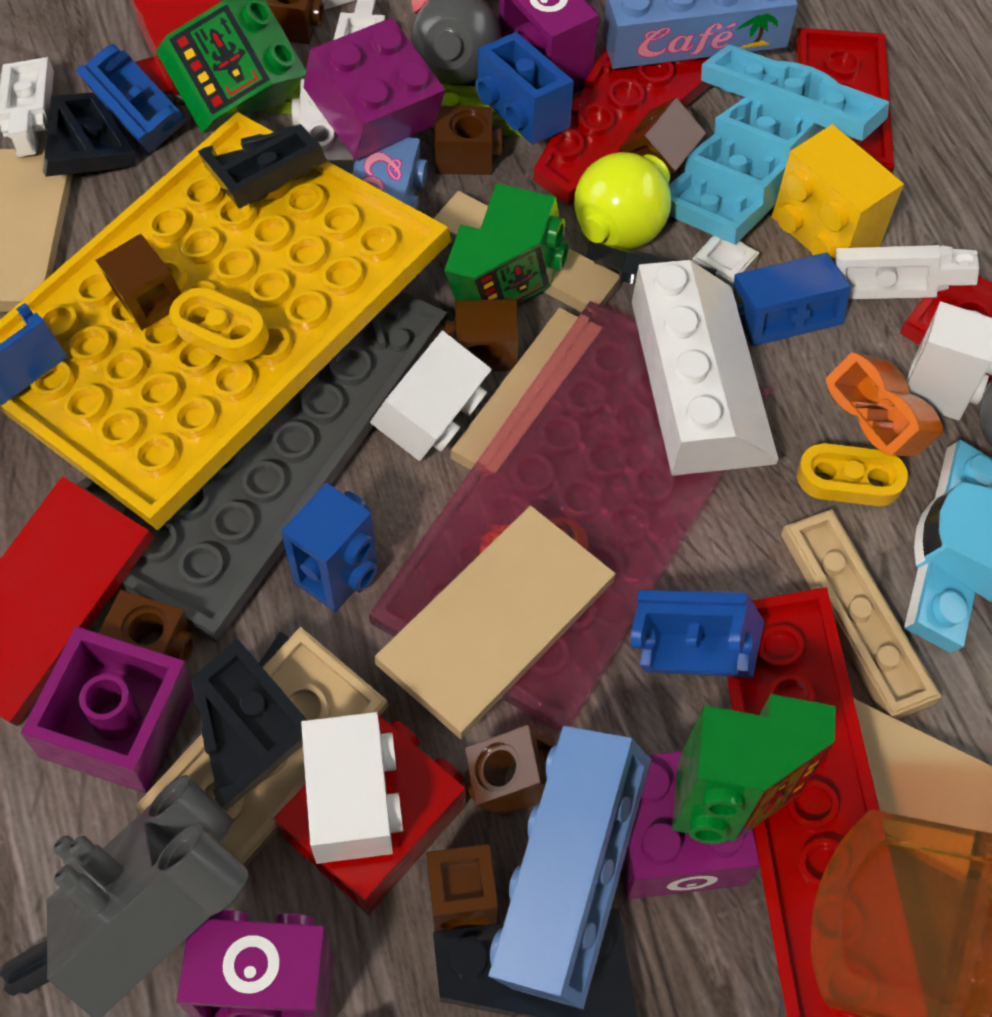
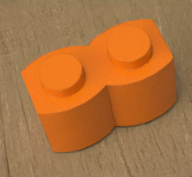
M851 352L826 377L827 387L833 399L845 411L858 416L861 429L867 439L883 453L891 456L917 457L944 432L941 420L933 407L922 398L910 394L908 383L901 371L884 358Z

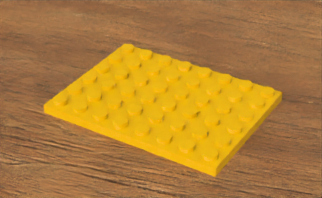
M238 112L0 319L1 344L26 326L16 310L19 306L26 303L33 314L37 313L45 321L68 356L0 406V411L157 530L196 494L452 241L448 226L328 161L312 169L304 178L292 180L270 192L263 200L248 204L239 209L206 169L198 153L202 148L209 146L214 147L217 156L242 150L241 138L273 133L270 129ZM141 233L170 270L181 294L194 288H209L257 309L262 315L269 331V341L265 349L256 357L246 361L234 362L183 340L178 335L169 315L141 331L114 294L95 260Z

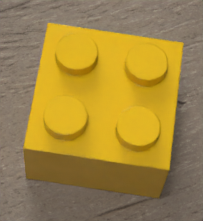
M832 124L790 151L772 218L783 231L796 238L813 256L827 252L836 265V248L880 247L904 183Z

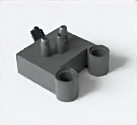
M184 775L168 784L157 795L151 805L104 848L100 845H94L86 836H79L75 840L70 836H62L54 845V852L63 859L64 866L54 876V882L60 888L47 899V939L7 961L2 966L0 975L5 980L4 991L11 996H15L20 992L28 994L40 986L51 982L91 1017H103L210 916L219 913L227 907L244 887L248 878V869L220 843L231 827L232 818L189 776Z

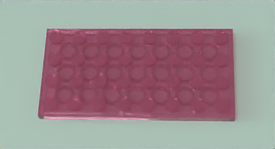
M589 301L369 613L370 624L395 637L531 505L616 573L612 585L501 698L560 733L563 726L571 727L631 629L638 606L636 600L638 591L655 589L726 471L671 475L636 323ZM758 384L765 407L772 390Z

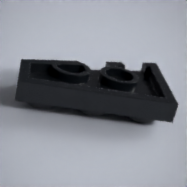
M619 908L610 910L584 1009L513 990L488 976L491 969V944L496 932L503 928L504 923L433 932L440 1002L516 1017L517 1015L523 1017H637Z

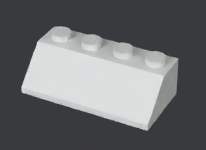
M691 260L640 264L634 287L632 306L671 475L777 464L778 455L732 287Z

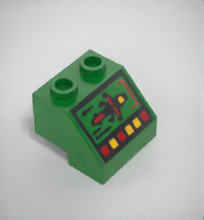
M223 0L166 35L155 51L202 134L217 130L236 112L246 116L250 113L283 105L301 84V79H305L306 75L304 66L266 0Z
M496 183L481 228L478 229L460 224L444 272L455 300L516 299V303L519 304L551 286L555 271H562L564 269L569 253V242L564 241L563 237L565 219L559 216L555 196Z
M770 694L760 715L704 705L678 760L671 830L689 833V836L695 841L706 844H720L726 841L735 842L798 797L835 742L836 706Z

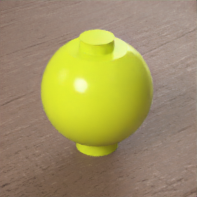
M618 152L606 155L592 163L581 176L574 197L575 214L583 234L594 243L605 244L624 250H634L652 241L665 226L671 209L670 173L664 162L658 157L649 154L641 156L629 152Z

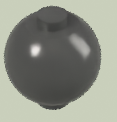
M429 0L422 6L414 20L411 44L440 83L469 85L476 82L478 78V48L502 38V30L497 15L484 0Z

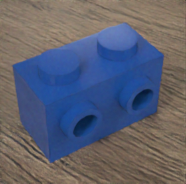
M517 32L478 48V78L475 83L477 95L484 104L493 107V110L506 120L513 130H517L534 145L570 128L574 81Z
M326 482L281 530L293 583L335 613L354 591L360 593L365 590L377 573L378 566L371 510L364 500L353 492L346 491L343 494Z

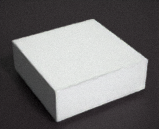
M713 235L692 258V261L699 265L717 269L716 277L730 285L732 290H734L735 274L750 271L757 263L759 252L740 241L734 245Z

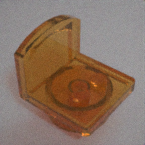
M877 810L868 811L841 840L824 871L816 894L812 915L811 955L820 994L828 1007L864 1017H992V833Z

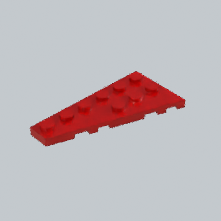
M605 46L587 76L585 87L580 96H576L572 102L570 128L551 137L534 166L533 181L565 204H571L574 201L578 182L585 170L596 160L606 155L623 152L619 148L620 145L649 110L676 97L686 107L711 86V84L701 81L702 64L711 57L612 69Z

